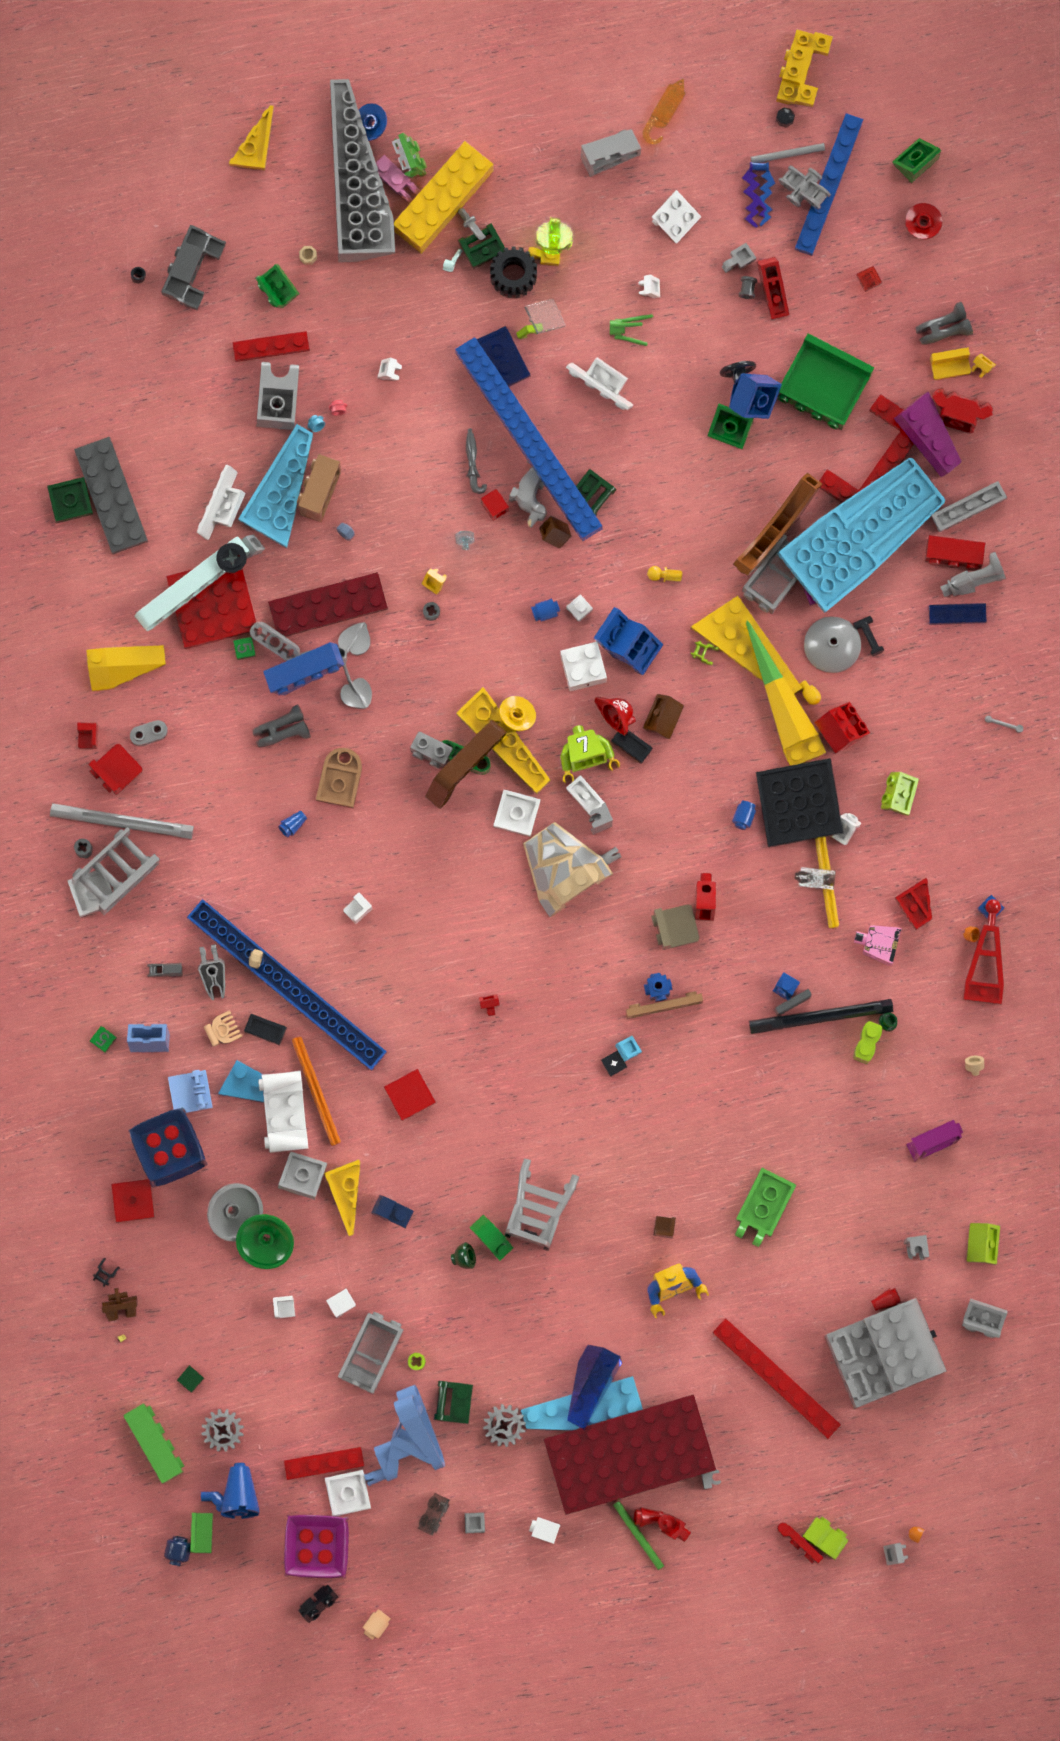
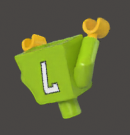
M582 725L575 726L572 729L574 735L567 737L568 743L564 745L560 755L562 770L565 771L563 776L564 783H566L565 777L567 775H571L572 782L574 781V776L570 773L571 769L572 772L607 763V759H609L607 766L610 771H613L611 767L612 762H615L618 768L620 767V762L614 759L615 754L607 739L601 735H596L594 730L584 731Z

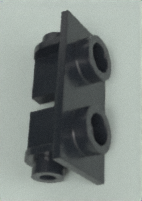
M328 1584L326 1586L323 1585L313 1594L317 1599L315 1602L310 1597L300 1605L298 1611L308 1623L316 1620L321 1612L331 1607L338 1598V1595Z

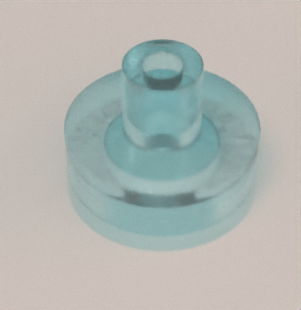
M471 531L456 533V544L462 545L463 550H468L469 545L475 541L474 533Z

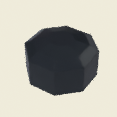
M784 107L778 111L776 121L779 126L788 127L793 124L795 114L791 109Z

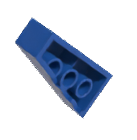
M329 642L267 669L263 673L270 693L285 696L312 681L321 679L322 676L328 673L331 674L339 671V668L344 666V662L338 645Z

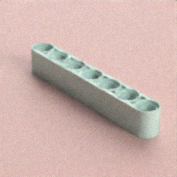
M235 537L228 542L242 546L246 555L250 553L239 537ZM218 551L135 614V618L146 631L153 629L226 573L217 564L216 555ZM229 551V558L226 560H229L234 565V559H237V556L234 557L231 551Z

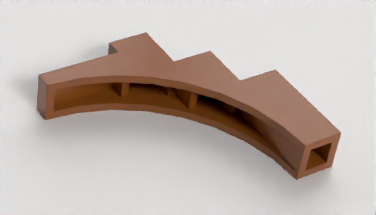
M806 473L799 480L769 523L733 563L739 572L748 576L755 569H758L783 535L787 534L793 523L803 514L821 487V482L809 473Z

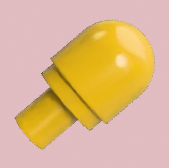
M806 680L802 681L800 685L804 690L802 692L803 697L811 705L818 704L821 700L819 691L813 685L810 686Z

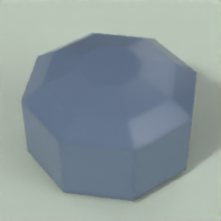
M341 523L337 527V532L347 541H350L355 536L354 530L349 525Z

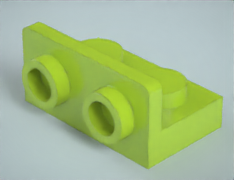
M891 772L886 781L887 787L882 796L881 809H890L905 816L909 815L919 779L902 772Z

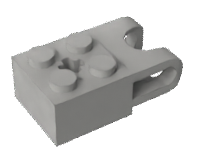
M270 362L261 363L256 427L294 429L299 365L291 364L288 374L285 377L279 378L272 374Z

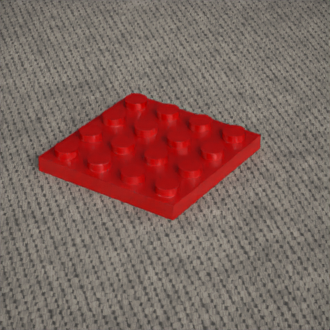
M243 569L236 573H224L175 611L185 649L250 633L251 627L256 623ZM191 570L166 576L168 586L171 587Z

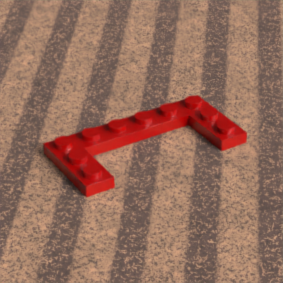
M881 394L871 406L870 412L900 432L859 490L828 469L819 480L822 483L820 489L843 503L901 464L914 446V443L894 419L904 409Z

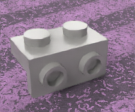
M419 731L410 747V751L415 758L419 760L424 758L430 761L429 764L439 769L447 765L452 747Z
M970 1298L962 1326L972 1332H982L990 1338H1000L1007 1310Z

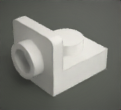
M850 813L841 815L844 834L831 836L843 845L848 844L856 828L861 825L858 818Z

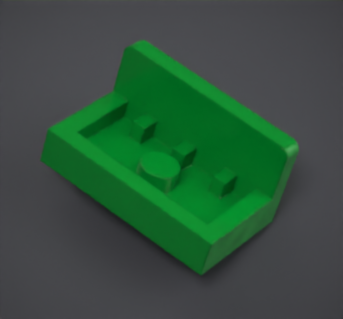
M275 264L262 276L258 275L255 277L259 289L267 294L269 297L268 301L273 307L284 308L299 295V292L279 264Z

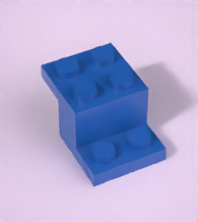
M615 607L594 636V639L613 658L629 664L640 675H644L664 645L645 625L629 619L620 609Z

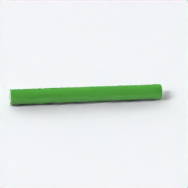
M620 1501L613 1505L657 1570L664 1567V1564Z

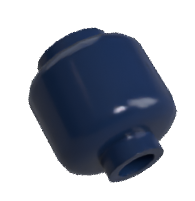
M173 1536L172 1539L167 1540L164 1557L170 1560L169 1564L181 1566V1562L185 1563L189 1560L191 1543L188 1542V1538Z

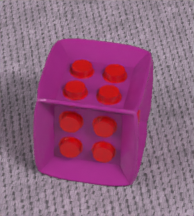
M287 1515L284 1576L308 1578L342 1577L346 1579L349 1518L323 1515Z

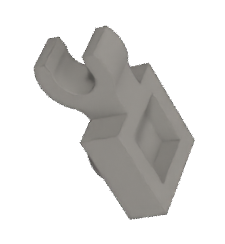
M747 243L730 252L732 258L726 260L722 268L725 273L732 270L736 265L739 269H742L754 262L756 256Z

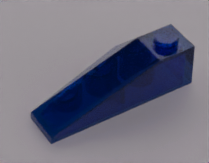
M587 1345L578 1361L567 1418L568 1422L585 1430L622 1364L621 1356L604 1347Z

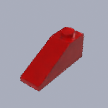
M775 257L757 261L760 280L771 319L790 315L779 261Z

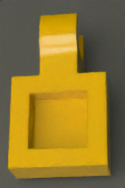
M542 244L541 250L529 247L528 252H530V256H533L534 259H541L540 265L559 266L561 246Z

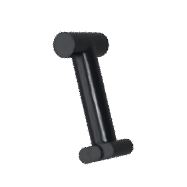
M871 616L854 622L853 626L856 630L862 628L872 648L870 653L874 657L883 653L884 648L882 646L879 647L868 625L873 623V619Z

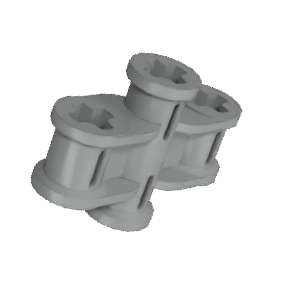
M790 165L786 174L778 179L781 185L792 191L786 198L796 207H800V203L804 199L819 210L822 202L831 195L823 186L817 184L818 180H822V176L812 168L808 169V173L805 176Z

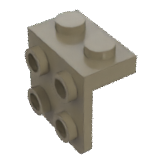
M683 905L663 911L662 908L654 910V915L651 916L653 926H657L659 934H656L658 945H662L663 950L699 941V934L691 905Z

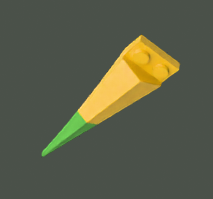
M746 621L783 753L789 766L806 763L826 754L816 729L749 621Z

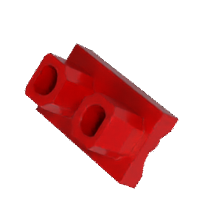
M663 1514L658 1519V1526L661 1532L674 1540L678 1538L685 1542L691 1534L689 1530L684 1528L686 1523L672 1515Z

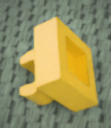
M979 354L973 361L975 365L971 371L974 372L976 368H980L982 373L979 377L982 378L986 373L992 371L996 364L983 354Z
M430 569L426 573L422 585L437 595L443 587L446 575H439L437 573L438 569Z

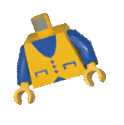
M676 1264L654 1274L653 1281L647 1288L652 1305L650 1311L656 1319V1314L659 1311L663 1316L665 1315V1311L659 1303L694 1287H696L695 1291L700 1300L701 1293H706L707 1296H709L706 1286L702 1284L695 1269L683 1267L681 1264Z

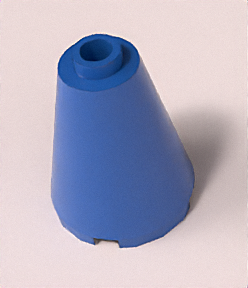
M235 1463L229 1470L221 1506V1516L235 1519V1516H241V1519L256 1517L260 1513V1508L250 1468L245 1463Z

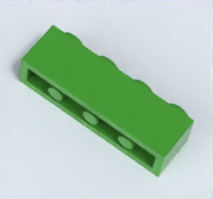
M143 1403L123 1415L162 1484L184 1472L182 1468L185 1466L179 1456L176 1458L172 1452L175 1450L170 1440L166 1441L163 1436L165 1431L160 1422L156 1424L153 1419L155 1413L150 1405L146 1406Z

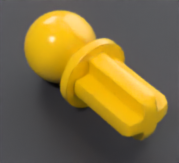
M652 566L648 569L647 576L652 581L664 578L663 582L666 580L680 582L682 580V571L667 569V567L663 571L658 566Z

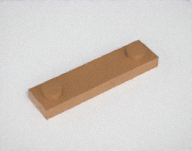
M696 991L685 994L686 997L640 1006V1003L629 1006V1009H626L627 1019L702 1004V993L697 994Z

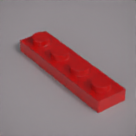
M307 331L232 342L235 362L310 351Z
M357 1447L284 1460L287 1480L364 1467L362 1448Z

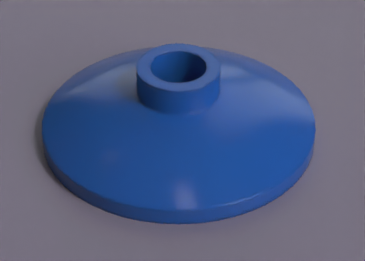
M373 103L366 104L359 109L367 139L372 141L379 138L385 131L387 115L381 106Z

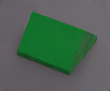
M919 138L892 163L913 183L939 160L941 150Z
M719 403L707 436L743 449L754 418H744L731 408Z

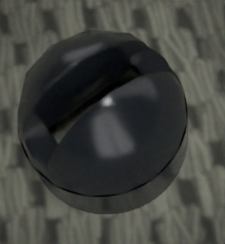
M135 267L131 270V279L134 283L140 284L145 280L146 272L143 268Z

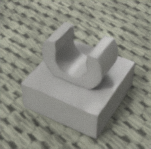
M254 534L245 536L241 540L250 551L247 558L261 554L265 550Z
M719 1470L701 1475L704 1489L712 1488V1484L718 1485L721 1483V1480L714 1481L712 1478L713 1474L719 1473Z
M897 1543L883 1546L887 1566L904 1563V1560L908 1559V1555L903 1556L902 1549L906 1548V1545Z

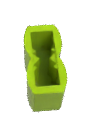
M871 1021L865 1024L860 1034V1041L854 1050V1060L864 1064L870 1062L875 1053V1044L882 1034L881 1025Z
M821 1516L820 1519L815 1517L802 1537L835 1560L849 1541L845 1538L847 1534L839 1528L836 1531L830 1527L831 1523Z

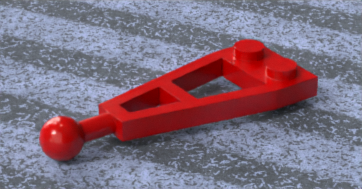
M991 899L986 903V911L989 913L988 923L983 925L965 979L963 1000L1002 1004L1004 978L999 926H995L996 914L1001 910V904L998 900ZM987 932H994L995 951L982 949ZM979 956L996 958L997 984L972 981Z

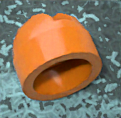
M973 926L965 928V933H963V937L969 942L978 941L980 936L979 929Z
M918 1526L912 1527L909 1530V1538L919 1543L924 1529Z

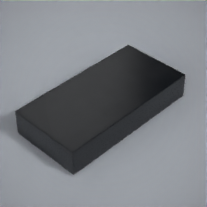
M629 730L625 736L617 732L611 740L613 744L641 764L653 750L650 745Z
M250 1014L244 1032L280 1046L287 1027Z

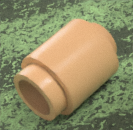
M378 1609L376 1613L373 1612L362 1627L365 1629L364 1634L372 1640L375 1637L379 1639L388 1627V1622L391 1618Z

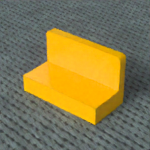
M969 347L931 354L930 363L934 380L970 374Z

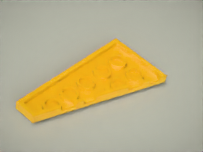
M736 596L691 626L692 630L699 633L704 639L711 642L720 651L747 669L756 678L763 681L746 626V621H749L793 694L795 695L802 690L799 682L739 596Z

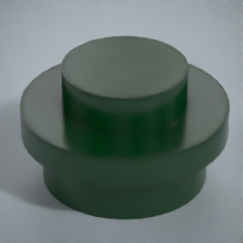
M884 1013L879 1017V1025L882 1026L883 1030L890 1032L897 1027L898 1020L893 1013Z

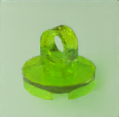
M551 217L550 222L542 224L536 232V244L542 247V251L546 253L560 254L562 250L566 248L568 250L573 243L571 228L562 223L560 218Z

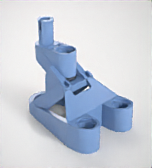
M416 1385L396 1392L398 1401L394 1402V1407L399 1422L393 1431L391 1441L374 1447L381 1469L364 1474L365 1480H368V1486L385 1479L390 1481L397 1478L399 1459L410 1455L431 1464L435 1470L445 1467L442 1451Z

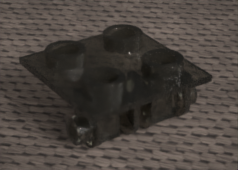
M435 1493L429 1499L428 1508L419 1520L418 1529L433 1536L440 1526L439 1522H442L440 1520L441 1517L445 1516L443 1513L446 1514L450 1506L448 1504L450 1500Z

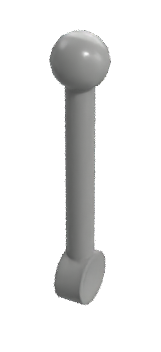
M991 716L985 717V722L987 723L992 722L1015 729L1017 733L1023 731L1022 725L1015 726L992 719Z

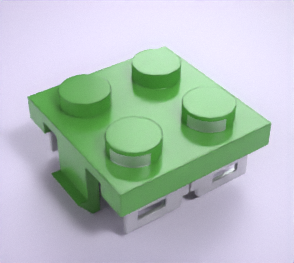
M404 133L399 134V139L395 138L392 144L396 154H400L398 159L402 170L409 169L408 172L404 173L405 176L413 179L418 174L421 177L427 175L425 171L427 166L424 159L419 156L420 147L417 141H413L411 136L408 137Z

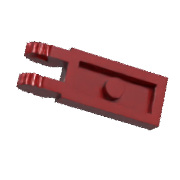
M786 1522L778 1524L777 1529L783 1537H790L792 1539L790 1544L797 1550L801 1548L806 1553L804 1557L812 1564L814 1561L818 1564L824 1558Z

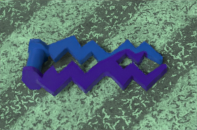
M750 162L749 170L742 177L744 181L750 184L743 193L753 200L745 208L751 212L745 220L755 228L758 225L752 218L759 213L755 208L760 206L764 209L758 215L764 218L760 226L764 225L771 218L767 213L773 210L764 202L772 194L769 188L776 184L769 171V162ZM752 170L766 171L761 177L768 182L760 187V190L765 193L760 197L753 192L760 184L754 180L758 175L753 173Z

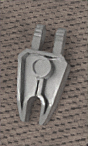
M216 944L211 945V952L214 957L211 960H206V950L204 947H199L202 961L198 966V971L206 992L214 1000L212 987L216 985L220 988L221 997L224 998L226 985L225 961L218 958Z

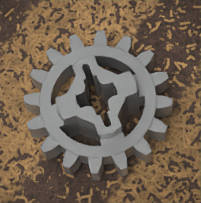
M501 1404L500 1410L496 1406L493 1407L495 1412L488 1411L490 1418L484 1419L488 1426H484L483 1429L489 1430L486 1437L492 1436L490 1442L494 1443L497 1440L498 1446H501L502 1442H504L506 1447H509V1442L515 1445L516 1438L522 1439L519 1435L520 1432H526V1430L522 1429L526 1422H521L524 1415L517 1414L518 1408L512 1411V1405L505 1409L504 1404ZM503 1412H508L512 1414L513 1417L506 1418L503 1415ZM496 1417V1426L492 1428L493 1419ZM502 1421L511 1422L510 1425L507 1426V1431L505 1429H499L500 1426H502ZM518 1423L517 1431L514 1434L512 1431L513 1427ZM503 1433L507 1439H501L496 1435Z
M218 1409L217 1415L211 1412L212 1418L206 1417L205 1420L208 1423L207 1425H202L206 1431L201 1434L207 1436L204 1442H211V1449L217 1446L218 1452L221 1450V1447L224 1448L225 1452L228 1451V1446L235 1449L234 1443H241L238 1437L244 1436L240 1432V1429H243L244 1426L238 1424L241 1418L235 1419V1412L229 1415L228 1409H226L225 1413ZM221 1417L227 1418L224 1422L218 1423L215 1421ZM233 1423L236 1427L235 1434H233L231 1431V1425ZM215 1425L219 1427H224L226 1425V1431H228L227 1433H229L230 1436H228L227 1434H221L220 1436V1431ZM210 1427L214 1428L215 1435L213 1439L210 1435ZM225 1438L231 1440L230 1442L225 1444L219 1443L222 1439Z

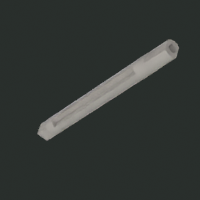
M53 803L50 809V817L122 828L128 827L129 829L192 839L194 826Z

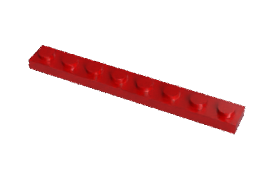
M726 1318L712 1332L824 1437L829 1439L841 1426L834 1417Z

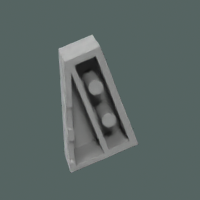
M632 129L622 130L615 135L581 145V159L590 177L641 155V147Z

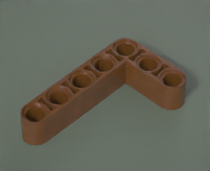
M492 719L435 776L425 797L437 808L441 809L450 799L456 785L504 738L507 731Z

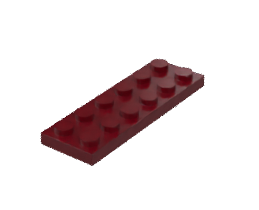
M378 572L268 601L275 630L285 637L388 610Z

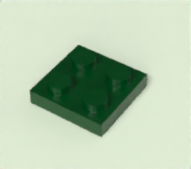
M84 477L47 486L56 523L93 515Z

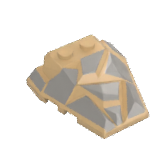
M555 822L523 843L539 902L549 917L566 907L565 904L595 883L598 885L613 875L601 856Z

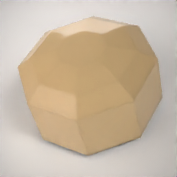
M304 246L299 251L300 261L305 265H313L317 260V251L312 246Z
M254 949L250 954L249 965L251 968L258 969L260 967L263 957L262 951Z

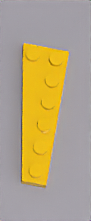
M482 687L456 715L476 734L492 719L506 730L507 733L492 750L538 794L550 782L549 777L524 745L516 731L508 728L502 722L499 716V708L485 688Z

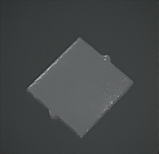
M554 299L524 307L530 318L529 322L532 323L537 334L566 326L561 316V311L558 310Z

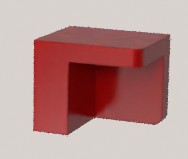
M497 489L481 498V504L492 521L509 512V506Z
M77 722L79 749H97V723Z

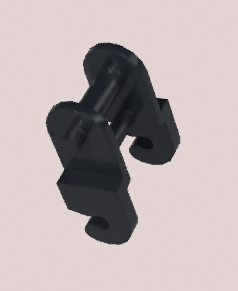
M105 1257L97 1267L99 1269L98 1272L93 1274V1281L97 1279L103 1283V1287L110 1284L108 1283L111 1277L114 1278L120 1269L117 1266L113 1274L102 1270L101 1267L106 1261ZM102 1272L108 1278L105 1280L98 1275Z

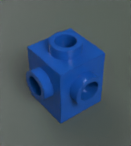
M661 973L651 974L650 978L646 981L647 984H644L646 996L649 995L650 1000H655V1002L666 1000V997L670 995V991L673 990L671 980L667 979L666 975L661 976ZM661 983L662 988L656 989L655 984Z

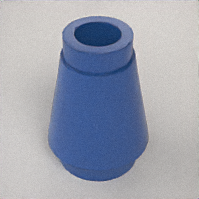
M298 811L282 820L278 828L284 836L289 838L294 836L307 820V817L302 811Z

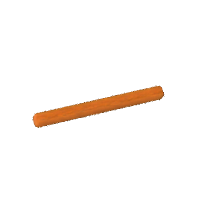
M296 1037L292 1039V1043L330 1144L332 1146L338 1145L341 1141L302 1037Z

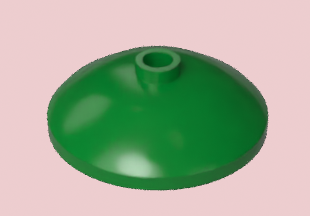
M259 1214L248 1218L242 1223L236 1235V1246L241 1257L250 1265L260 1269H273L283 1265L290 1258L294 1249V1236L289 1226L278 1217ZM268 1234L270 1238H266L264 1235Z

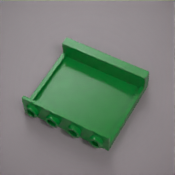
M807 333L799 352L781 383L782 386L777 399L782 403L794 405V408L800 412L806 411L817 421L823 420L827 422V425L835 430H842L867 385L874 367Z

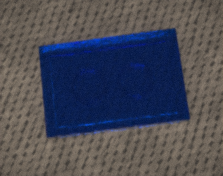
M506 326L477 339L508 387L531 377Z

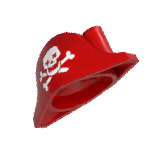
M595 697L594 702L606 722L625 736L628 732V726L636 722L635 717L632 716L633 708L631 704L621 698Z

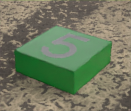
M252 637L233 641L237 660L256 656Z
M100 1026L90 1039V1042L106 1053L117 1037Z

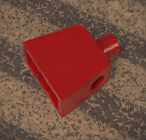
M701 873L700 881H697L695 920L714 921L716 882L712 881L711 873Z

